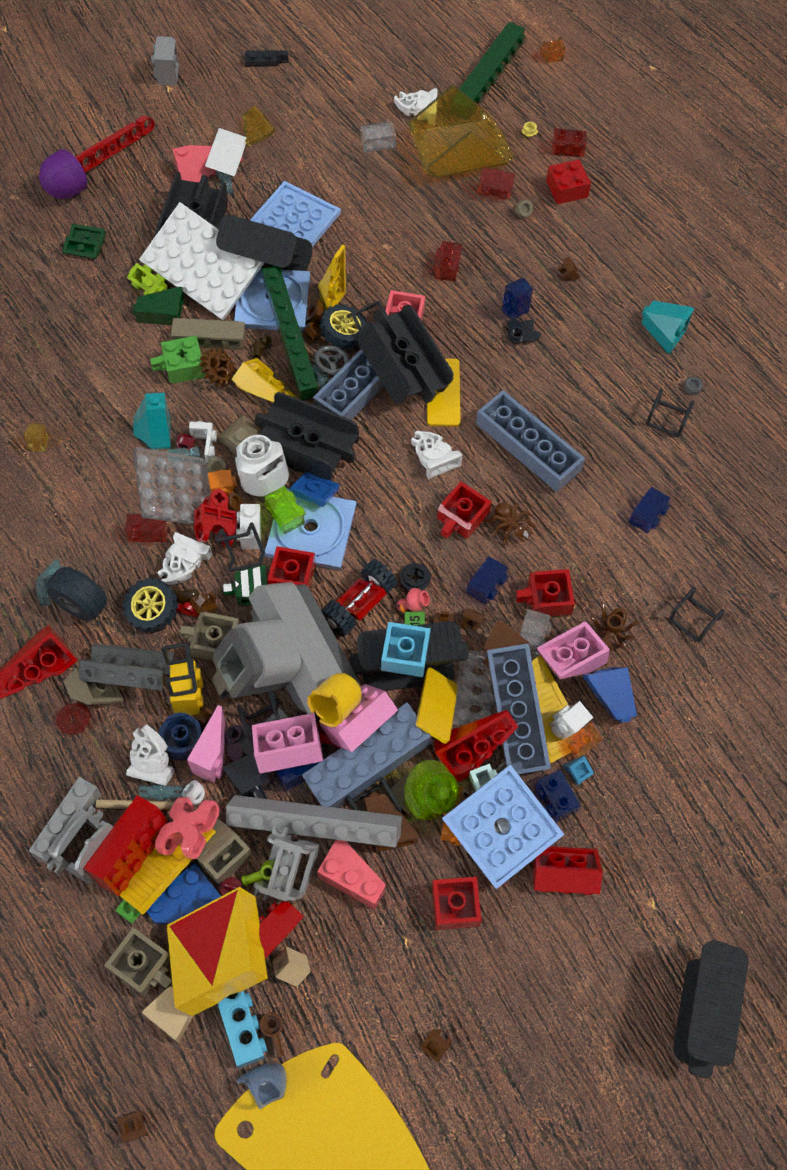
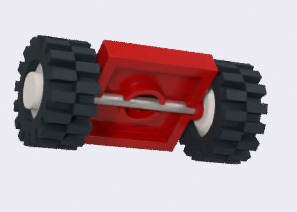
M372 559L361 570L362 578L365 581L358 579L336 601L330 600L321 609L330 629L337 633L338 636L345 637L356 626L354 618L360 621L397 585L395 575L391 573L390 569H387L385 564L383 565L381 561L378 562L377 559Z

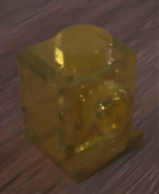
M29 423L24 433V440L27 441L26 450L45 452L49 439L45 424Z

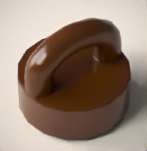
M310 322L304 329V337L308 342L312 343L321 337L318 325Z
M236 493L227 494L228 510H240V505L242 504L240 497Z

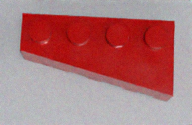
M282 900L279 905L275 902L266 911L269 915L266 918L263 915L259 918V937L264 950L265 960L304 917L288 901Z

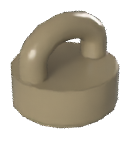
M520 200L516 204L514 211L521 217H528L533 212V205L529 200Z
M214 456L208 460L207 469L209 472L226 470V463L223 458Z

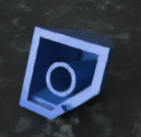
M611 667L593 671V674H583V679L611 719L623 723L631 721V717L637 716L628 667Z

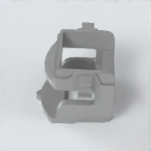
M91 806L88 811L78 809L48 849L49 856L52 859L47 865L50 871L57 867L54 872L59 876L65 869L87 884L89 882L93 884L94 880L83 867L113 828L111 824L105 821L99 823L103 816L100 810L97 814L93 815L96 809ZM86 822L97 831L90 839L86 840L85 846L76 862L69 864L60 855Z
M276 824L273 827L272 834L267 838L268 842L273 843L269 860H275L273 870L270 868L266 870V873L271 876L270 881L261 879L254 883V896L257 897L260 892L265 895L264 901L269 896L283 901H295L304 897L315 869L319 844L306 840L290 841L291 835L287 834L288 827L284 828L283 833H280L278 831L279 824ZM302 853H310L300 890L294 889L292 887Z

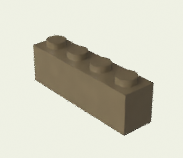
M173 318L171 340L197 336L199 348L244 350L246 338L245 322Z

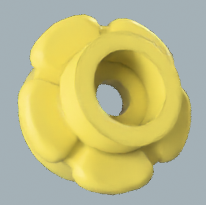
M526 122L522 133L526 137H533L538 133L537 125L534 122Z

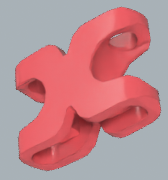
M178 797L169 812L173 822L165 824L156 839L155 847L158 853L170 855L182 843L181 849L183 854L187 858L197 859L206 844V838L202 833L210 831L219 816L220 809L217 802L204 800L198 809L193 811L194 806L189 798Z

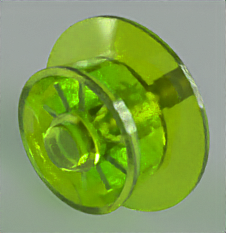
M435 760L420 762L411 770L406 780L404 795L407 807L415 817L423 820L435 819L441 814L448 812L454 806L458 797V784L455 777L441 762Z

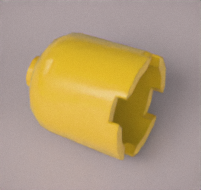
M336 673L328 677L307 697L308 707L311 713L316 712L321 718L319 721L328 727H336L358 706L361 701L362 691L357 681L350 675Z

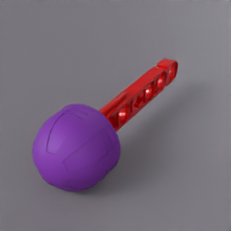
M145 115L135 120L136 122H131L75 157L64 149H60L48 156L42 162L39 172V180L43 189L49 195L58 199H69L79 194L87 187L86 172L134 143L142 135L145 136L150 133L155 125L154 120ZM148 120V126L145 128L144 123ZM136 127V133L133 135L132 131ZM124 135V141L121 143L120 138ZM100 150V155L96 158V152ZM87 158V164L83 166V160Z

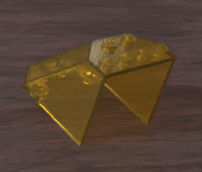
M453 84L407 122L410 128L409 133L414 139L413 144L419 152L418 157L423 163L422 168L426 174H431L435 178L507 165L514 158L505 134L497 127L492 116Z

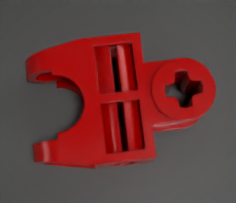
M221 489L213 490L210 496L204 498L202 504L194 510V530L198 542L205 543L209 538L210 532L217 535L220 529L224 530L226 537L236 535L237 512L228 510V496ZM234 539L228 540L230 547L233 544ZM221 542V545L226 547L225 542Z

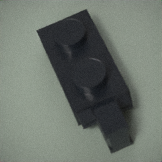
M284 50L245 51L246 67H276L277 64L288 63L289 61L288 51Z

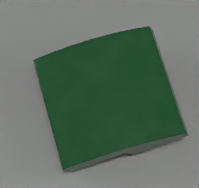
M72 223L69 237L66 236L62 253L97 259L107 232L105 229Z

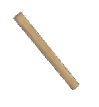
M96 800V808L127 809L132 800ZM149 801L160 810H171L174 802Z

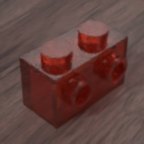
M554 128L551 155L584 158L587 131Z
M483 167L477 192L484 196L493 195L499 199H510L516 173Z
M442 241L441 248L437 247L436 258H438V261L434 260L433 271H436V279L456 282L462 254V244Z
M127 514L125 532L128 541L168 542L169 523L166 514Z

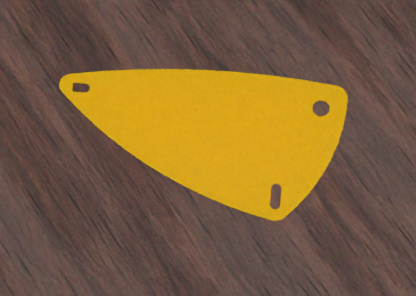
M331 1043L317 1047L281 1064L287 1074L286 1091L282 1099L276 1100L260 1110L251 1091L248 1089L227 1111L215 1129V1139L218 1145L246 1170H429L414 1138L388 1097L363 1065L341 1043ZM333 1054L338 1055L339 1062L328 1078H323L321 1071ZM242 1121L251 1122L254 1128L253 1134L246 1139L241 1138L237 1133V1127Z

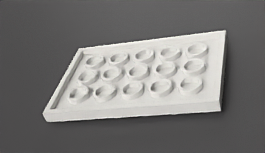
M179 202L139 260L174 286L183 287L184 293L224 321L264 265V262L220 250L216 245L218 229Z

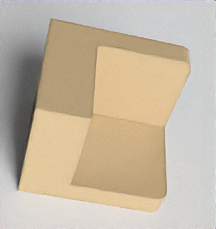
M285 947L272 961L275 978L294 986H298L310 973L307 956L289 947Z

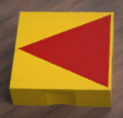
M238 887L167 925L174 1005L176 1009L194 1016L218 1004L227 996L242 992L268 979L264 950L259 937L260 924L256 897Z

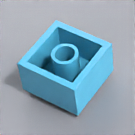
M388 622L381 660V671L423 677L431 628Z

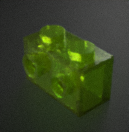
M285 486L264 496L265 506L284 534L305 524L304 516L306 513L303 507L297 505L292 491L288 492Z

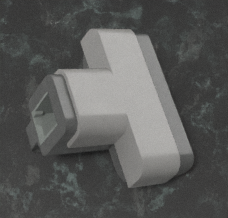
M292 582L257 586L249 596L252 604L253 622L238 624L234 629H231L213 654V661L217 672L211 680L221 699L239 698L270 690L287 688L297 708L311 714L307 697L328 677L336 673H345L354 678L359 684L353 669L310 589L305 584L295 585Z

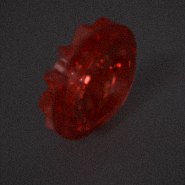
M71 703L64 706L58 712L56 723L60 731L67 735L74 734L77 736L78 733L84 732L85 728L90 725L91 716L85 706ZM69 714L74 718L79 716L77 718L78 724H75L74 722L70 723L71 720Z

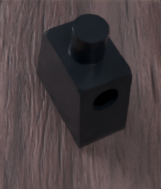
M254 752L223 767L226 778L240 796L268 799L264 792L265 789L270 787L267 772L259 773Z

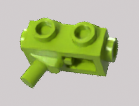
M136 263L127 276L132 281V286L138 290L141 288L145 290L143 293L145 295L167 290L166 287L168 286L164 283L165 278L158 273L154 276L152 274L153 270L145 264L142 267Z

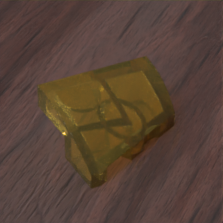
M255 105L242 115L243 122L245 123V142L248 146L256 144L276 132Z

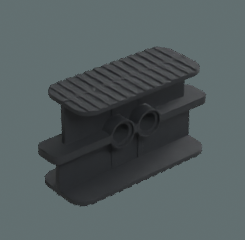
M176 172L156 226L155 234L157 235L179 202L216 227L225 216L228 207L226 183H222L220 190L208 188L207 175H202L198 183L182 180L181 173Z
M233 215L224 216L221 222L216 225L218 229L216 245L222 251L264 262L265 265L272 267L278 266L283 270L306 271L310 264L313 249L311 242L307 239L296 237L292 232Z
M405 305L400 312L387 315L383 308L377 310L373 316L375 324L372 322L366 323L358 335V344L395 403L400 404L405 398L417 393L420 394L425 403L431 402L436 396L435 391L439 393L445 391L453 381L454 374L451 367L411 305Z
M281 392L275 393L274 403L267 415L257 413L255 416L256 425L263 428L262 432L257 435L266 436L271 441L281 444L288 468L303 474L309 472L331 481L332 473L340 459L348 463H353L355 460V452L351 448L354 443L359 441V426L351 419Z
M453 621L412 625L431 628L423 677L381 671V660L387 629L365 631L357 637L358 653L350 655L349 661L355 675L363 674L364 683L384 691L423 686L425 673L429 667L452 681L455 675L453 662L466 661L469 657L467 643L462 640L460 628Z
M717 940L705 943L702 947L701 958L691 960L686 966L673 1044V1052L676 1058L689 1063L688 1071L690 1074L702 1078L711 1077L715 1065L724 1067L734 1061L749 962L748 955L743 949Z

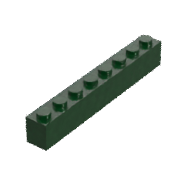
M511 22L506 24L451 99V113L468 119L475 112L476 106L481 104L484 95L489 93L491 85L496 83L499 74L503 73L505 66L511 62L512 56L516 55L520 45L524 44L526 39L524 27Z
M278 266L262 269L264 286L299 399L302 401L313 399L318 393V385L281 268Z

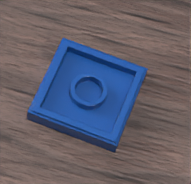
M305 472L290 487L289 494L324 507L339 490L340 484Z

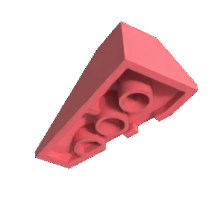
M188 145L172 149L177 171L181 173L182 180L199 183L202 175H207V177L217 175V170L205 166L212 146Z

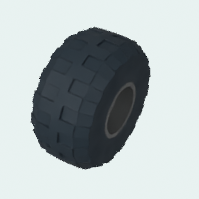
M71 567L59 568L47 582L46 592L48 596L64 611L80 620L91 621L96 619L107 604L106 593L87 575Z

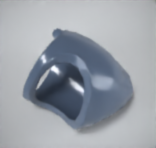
M266 1063L239 1077L237 1083H246L256 1100L258 1108L261 1110L268 1104L284 1097L287 1074L282 1065Z

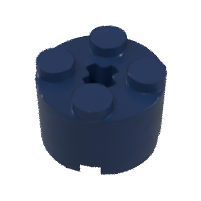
M175 713L168 716L159 728V735L168 746L165 752L170 759L186 761L202 734L199 722L186 713Z

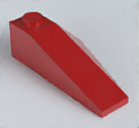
M508 710L498 712L452 729L450 740L446 744L438 739H434L435 753L455 780L460 782L469 777L470 771L480 768V765L486 758L489 759L493 755L492 752L499 745H502L518 728V724Z

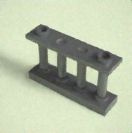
M98 643L92 645L91 661L81 659L79 666V680L161 691L163 689V674L170 675V665L165 663L162 651ZM167 652L169 661L174 660V653Z

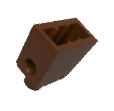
M499 619L488 637L483 650L487 652V650L530 644V642ZM487 656L482 664L490 669Z

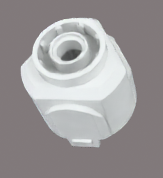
M253 435L243 440L236 447L237 457H235L241 487H243L245 493L254 496H267L271 494V497L275 499L285 492L284 484H286L289 477L281 444L271 441L263 435Z

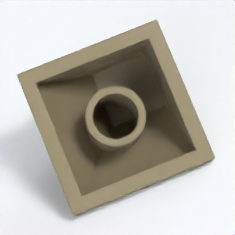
M242 415L217 436V440L237 456L236 447L246 438L260 434L262 430Z
M76 667L63 681L70 699L89 705L115 704L124 701L117 685L79 680V667Z

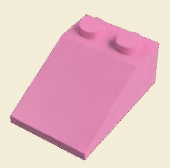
M585 621L537 647L536 651L559 679L589 673L608 662L610 649Z
M219 705L187 759L192 774L213 784L224 773L226 721L223 709Z

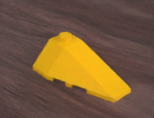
M343 244L333 257L323 279L318 284L319 297L323 303L324 310L339 304L346 293V249Z
M258 358L243 362L232 378L239 389L274 402V395L277 392L285 393L298 399L293 392L284 389L285 384L281 380H276L273 377L274 372Z

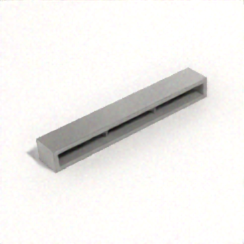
M234 795L226 805L227 826L273 831L274 825L279 824L278 831L283 833L284 828L288 827L287 833L389 847H396L401 837L402 816L237 795Z

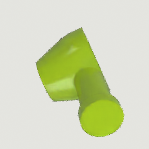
M271 859L264 862L261 870L242 876L244 886H249V884L261 879L269 882L271 876L266 873L267 868L273 870L275 860Z

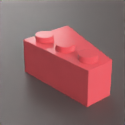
M335 840L317 871L320 880L374 910L385 892L386 884L355 850L343 840Z

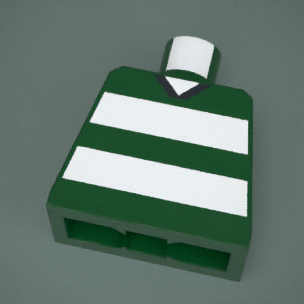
M266 565L235 572V583L223 584L224 596L236 595L237 605L252 606L249 596L257 586L268 585Z

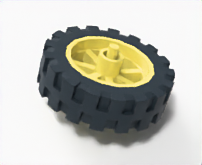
M336 304L334 307H328V310H325L319 327L321 336L325 337L327 343H331L332 346H338L344 350L345 348L350 350L354 347H359V330L353 317H346L348 314L355 312L356 308L352 306L350 308L344 304L342 306ZM359 313L356 317L363 329L367 319L365 316H362V313Z
M145 578L144 581H137V584L132 585L129 588L130 591L124 596L125 602H123V607L125 611L123 613L127 617V621L143 632L150 631L155 633L156 630H164L165 626L170 625L173 617L175 618L177 615L176 609L179 607L176 601L178 600L177 595L169 585L157 578ZM156 592L151 599L149 593ZM161 594L163 601L156 602ZM139 604L143 605L144 607L138 611ZM147 611V618H142L140 615ZM156 612L157 615L151 618L152 613Z

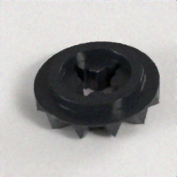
M411 563L402 569L400 581L406 590L412 588L423 590L428 588L430 584L431 573L426 566L419 563ZM415 572H417L419 578L416 583L412 579Z

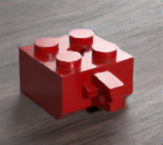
M460 481L438 508L437 519L444 524V527L441 529V535L447 539L455 531L468 539L490 513L492 501Z
M569 569L535 571L529 574L528 587H525L524 590L516 591V603L531 605L532 617L572 615L575 602Z

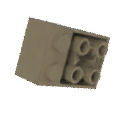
M217 818L212 828L216 833L205 844L200 856L195 860L220 886L222 881L229 878L252 856V853L239 836Z

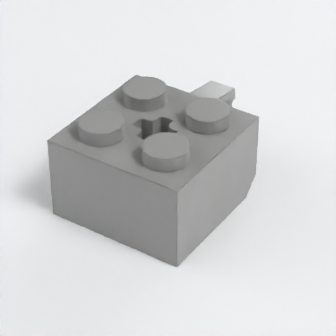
M157 36L156 43H153L154 55L151 56V63L155 66L154 78H157L158 85H177L179 63L176 40L173 37Z

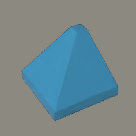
M581 756L563 765V768L577 785L594 774L585 756Z

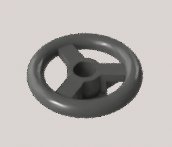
M336 346L321 347L314 355V363L317 368L329 375H336L349 362L347 353ZM334 351L338 354L328 356L323 352ZM319 358L323 360V365L320 363ZM343 358L344 365L337 369L338 361Z

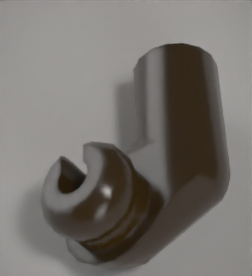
M265 335L254 342L253 359H261L262 351L268 348L272 342L270 336Z
M177 585L171 587L181 603L190 602L192 597L199 595L197 589L182 591Z

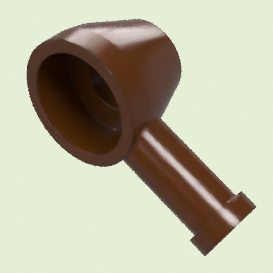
M270 1012L262 1017L260 1029L265 1036L270 1037L273 1058L284 1056L279 1038L283 1028V1020L279 1014ZM274 1019L277 1024L270 1026L268 1020Z

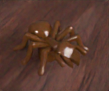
M506 502L497 504L495 516L492 519L485 520V523H493L495 520L501 521V524L497 526L491 535L492 537L495 536L501 528L506 531L502 542L503 545H506L510 531L514 530V538L517 543L519 539L524 542L523 537L528 540L529 534L527 530L531 535L533 534L529 527H524L520 524L528 523L530 527H536L530 519L517 521L523 515L526 517L531 515L526 510L516 515L519 506L517 502L514 505L513 511L511 505Z
M601 604L602 619L606 625L599 624L593 616H590V619L594 621L597 628L605 630L595 633L598 636L605 634V637L600 639L608 648L610 647L609 655L613 650L610 640L612 638L617 648L625 650L626 647L619 643L616 635L624 641L629 639L635 640V636H624L620 632L629 631L632 627L639 625L640 622L636 621L627 627H623L627 620V612L622 608H617L612 611L607 619L604 604Z

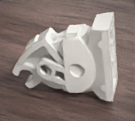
M437 88L432 89L430 92L423 90L409 94L400 92L399 98L394 96V103L405 115L409 117L414 115L418 119L427 118L428 123L435 124Z
M416 431L414 438L412 437L411 444L416 447V454L419 456L420 463L426 468L428 479L461 466L462 454L459 451H452L450 445L442 442V436L431 432Z
M175 532L173 536L174 544L166 552V557L163 560V569L158 571L160 578L163 575H167V578L161 579V581H164L167 585H173L190 579L192 577L191 573L200 567L202 560L208 561L211 558V547Z
M147 724L141 728V731L140 728H136L133 732L135 740L130 751L131 765L127 769L126 775L166 786L174 774L173 767L168 765L169 757L165 752L168 746L162 737Z

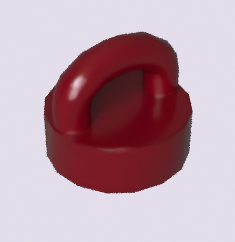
M179 433L176 438V446L182 452H190L196 439L194 436ZM181 444L187 445L188 448L182 447Z
M230 877L225 879L220 887L222 896L238 887L242 888V884L237 878Z

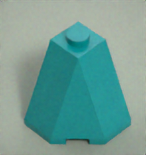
M653 300L650 306L646 305L642 312V324L663 349L670 354L687 331L695 308Z
M165 393L145 394L133 417V435L145 442L152 450L171 449V417Z

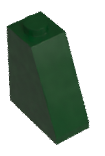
M175 287L137 297L136 304H133L132 308L136 321L139 323L172 325L173 318H181L185 299L183 287Z

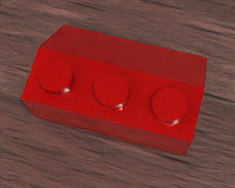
M549 846L533 859V885L535 891L544 893L549 891L561 892L564 894L583 893L584 895L600 894L603 870L597 849Z

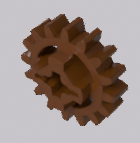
M212 348L203 353V356L200 357L202 362L199 365L203 367L201 372L206 374L204 378H209V383H215L216 387L221 386L223 388L231 384L234 373L237 372L233 369L235 363L230 362L231 357L227 358L226 352L221 353L219 348L217 350Z

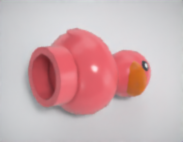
M412 588L409 590L407 598L400 599L396 606L402 613L408 610L419 612L429 605L430 597L427 591Z

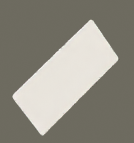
M219 128L205 166L235 176L248 138Z

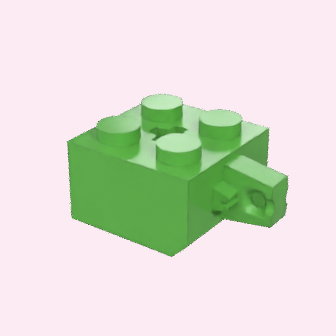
M197 336L161 342L163 354L150 359L152 370L167 371L169 382L172 383L205 377V373L201 372L203 367L199 365L202 361L200 360L201 352Z

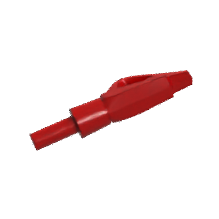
M189 602L178 604L177 612L199 617V614Z

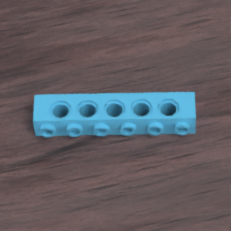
M242 991L238 992V996L235 999H228L226 997L221 1000L218 1006L237 1067L240 1069L265 1059L263 1052L267 1051L264 1038L259 1039L256 1031L260 1029L257 1016H252L249 1007L253 1006L250 994H245ZM239 1010L244 1011L245 1018L242 1021L236 1022L233 1020L235 1012ZM244 1033H251L253 1038L249 1044L244 1045L240 1043V1038Z

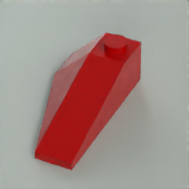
M49 625L29 640L0 669V699L19 692L34 683L43 682L46 678L60 675L78 661L62 638Z

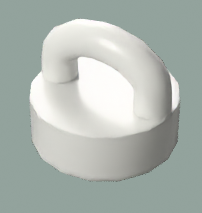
M196 780L188 783L182 792V797L189 798L193 805L199 804L205 795L203 786Z

